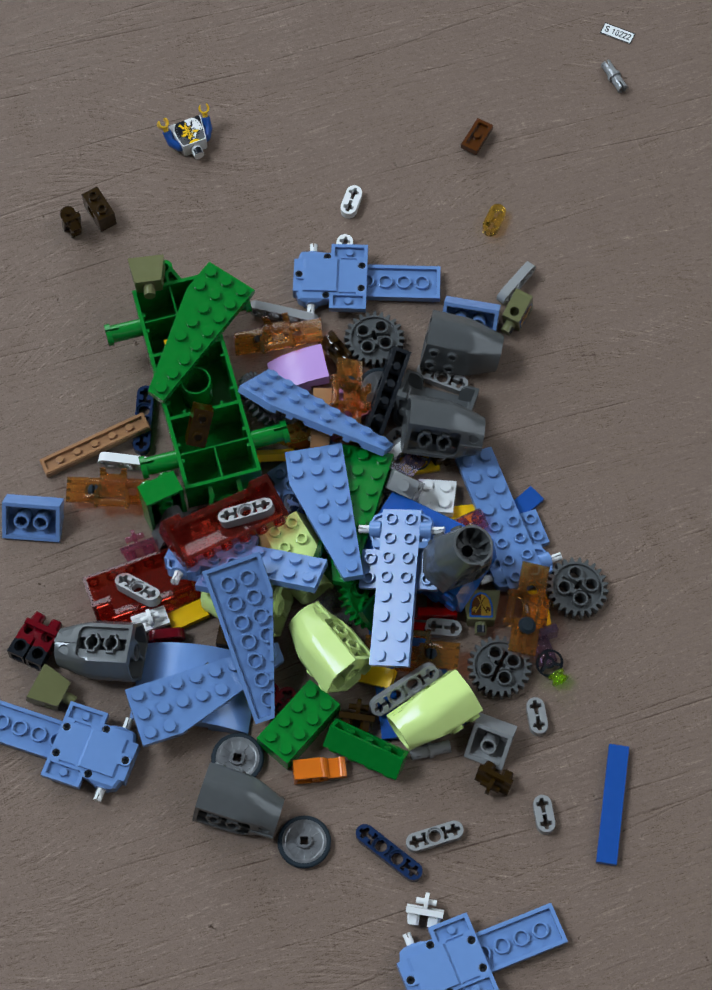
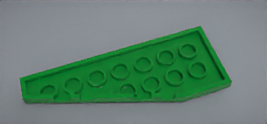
M208 262L185 291L149 386L148 394L164 404L252 298L255 290L211 262Z
M342 444L361 558L369 533H359V525H369L377 513L394 460V454L387 453L384 456H380L361 447ZM331 559L333 584L352 588L355 580L344 582Z

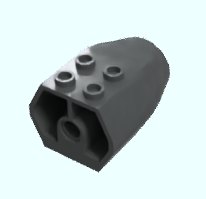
M433 310L424 339L420 367L462 376L495 372L503 348L504 335L471 318Z
M409 395L402 423L400 442L402 453L434 458H459L480 454L485 435V417L450 400Z
M474 524L463 527L459 525L452 528L451 532L445 534L441 532L434 535L433 539L428 541V545L423 549V573L426 579L442 593L479 579L491 567L493 557V541L486 530Z
M92 621L64 627L58 631L54 640V656L59 667L94 680L123 682L141 680L148 647V639L142 623Z
M210 762L196 802L192 821L230 833L259 835L273 839L285 798L259 779L246 774L244 770L237 768L233 770L227 768L222 763Z

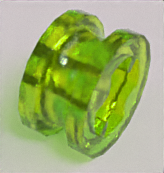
M559 669L548 677L549 680L553 681V687L564 683L568 679V676L564 675V669Z

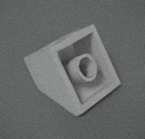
M479 713L480 717L474 723L464 757L482 764L489 760L495 763L496 769L502 771L518 726Z

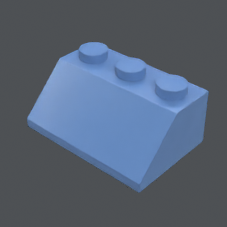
M446 296L443 312L471 318L497 331L501 305Z
M7 494L2 501V538L60 542L64 519V498Z

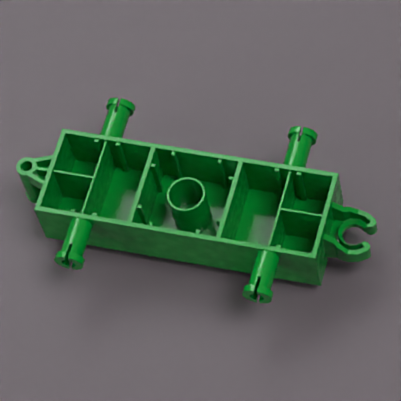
M165 260L166 268L163 290L155 291V298L146 299L144 293H137L136 290L132 291L138 319L111 326L109 324L104 325L109 347L114 346V343L143 336L153 376L165 347L164 340L168 339L185 291L197 277V275L181 279L173 269L172 263L168 260ZM250 300L240 312H252ZM223 334L210 347L164 404L161 403L173 451L146 458L144 456L138 457L144 479L150 478V475L178 468L189 508L209 503L210 515L213 521L220 527L222 525L218 520V514L224 502L232 500L238 505L250 502L247 493L263 489L262 471L256 448L280 442L285 444L291 442L285 420L279 421V424L250 431ZM193 402L208 404L213 407L214 414L205 448L186 445L185 434ZM245 510L242 516L249 515L250 510Z

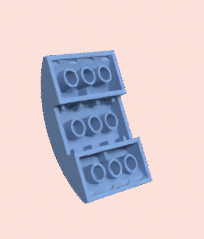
M148 643L142 678L136 681V686L205 665L207 662L212 663L231 657L230 650L192 643ZM244 690L194 726L207 727L212 731L244 733L248 735L252 713ZM131 712V713H130V718L134 720L133 715H132V712Z

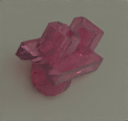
M480 508L454 519L465 526L474 524L484 529L489 525Z
M134 529L130 530L131 536L124 538L126 544L134 542V544L120 548L121 555L124 554L128 564L138 560L135 550L140 548L143 549L145 558L155 555L154 538L151 537L138 542V539L144 538L143 532L135 534Z

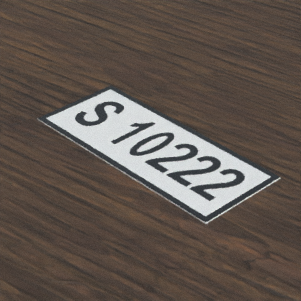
M606 22L600 31L602 34L631 44L635 33Z

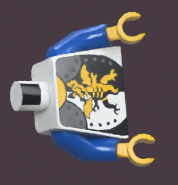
M206 104L207 111L205 112L201 111L200 105L198 107L203 117L200 115L169 126V129L167 128L169 125L167 118H163L165 126H161L160 121L157 122V127L164 131L163 135L169 147L182 152L184 156L193 154L195 159H200L204 156L203 150L207 148V142L212 134V124L210 116L207 114L209 111L208 104Z

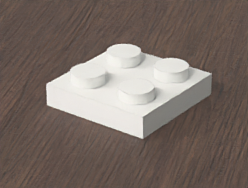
M418 479L425 483L416 502L447 517H453L457 481Z

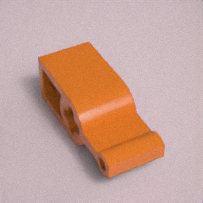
M318 757L292 761L294 785L347 778L345 757L328 759Z

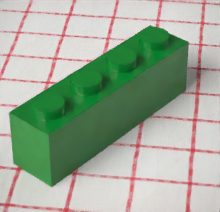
M337 718L330 725L323 743V747L328 748L329 751L343 755L350 761L358 762L367 769L375 770L386 778L394 780L402 772L409 754L408 751Z

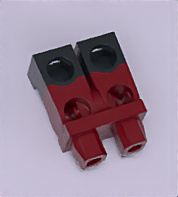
M36 611L31 619L26 618L25 624L7 650L9 657L20 663H27V666L41 671L54 651V640L58 631L62 628V623L52 619L49 626L43 624L46 616Z

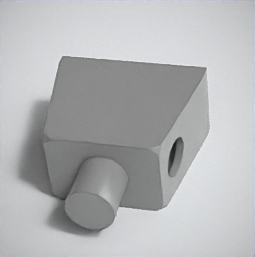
M392 468L385 487L417 501L425 483Z

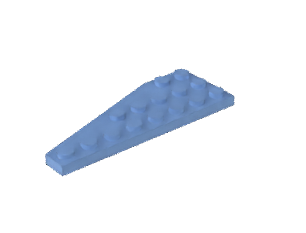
M268 369L239 386L238 393L272 413H276V411L286 414L285 418L302 420L305 426L330 436L333 433L343 437V441L348 443L350 441L357 442L361 448L380 456L390 452L394 445L386 437L376 434L371 428L363 426L354 418L348 417L339 409L325 403L323 399L313 396L306 389L300 388L291 380L278 375L274 370Z
M342 443L285 452L290 489L295 494L299 505L303 508L314 531L322 541L325 550L329 553L343 581L364 579Z
M259 551L202 571L255 724L275 718L273 588Z
M278 642L274 643V669L284 663ZM231 656L125 689V694L144 748L182 736L194 725L199 724L208 715L238 696L243 691V687Z

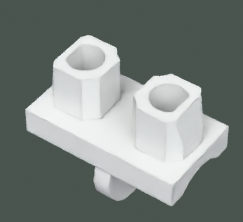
M164 605L151 610L146 609L145 612L130 617L132 622L142 623L146 633L171 624Z
M426 892L425 898H416V903L424 904V906L407 903V922L411 925H419L420 915L428 916L427 927H431L440 923L441 918L443 919L444 910L428 907V905L436 906L437 900L429 899L430 893Z

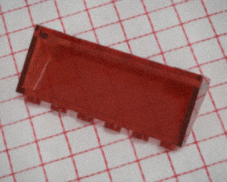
M265 474L249 481L247 489L181 518L178 513L161 521L159 534L182 567L187 566V568H191L204 558L205 560L213 558L221 550L223 552L230 550L236 543L240 542L243 544L256 534L258 536L265 534L273 526L277 528L284 525L289 513L270 478ZM265 497L270 498L275 506V512L270 517L231 528L222 527L218 520L219 512L225 508ZM245 510L242 516L249 515L251 510Z
M169 547L82 578L97 621L132 622L130 617L143 613L146 609L151 610L164 605L166 612L200 599L201 591H196V581L180 579L178 585H173L170 582L172 577L168 575L164 562V557ZM121 573H129L159 589L162 598L161 603L155 607H148L117 590L115 584L116 576ZM137 588L134 592H139L143 588Z

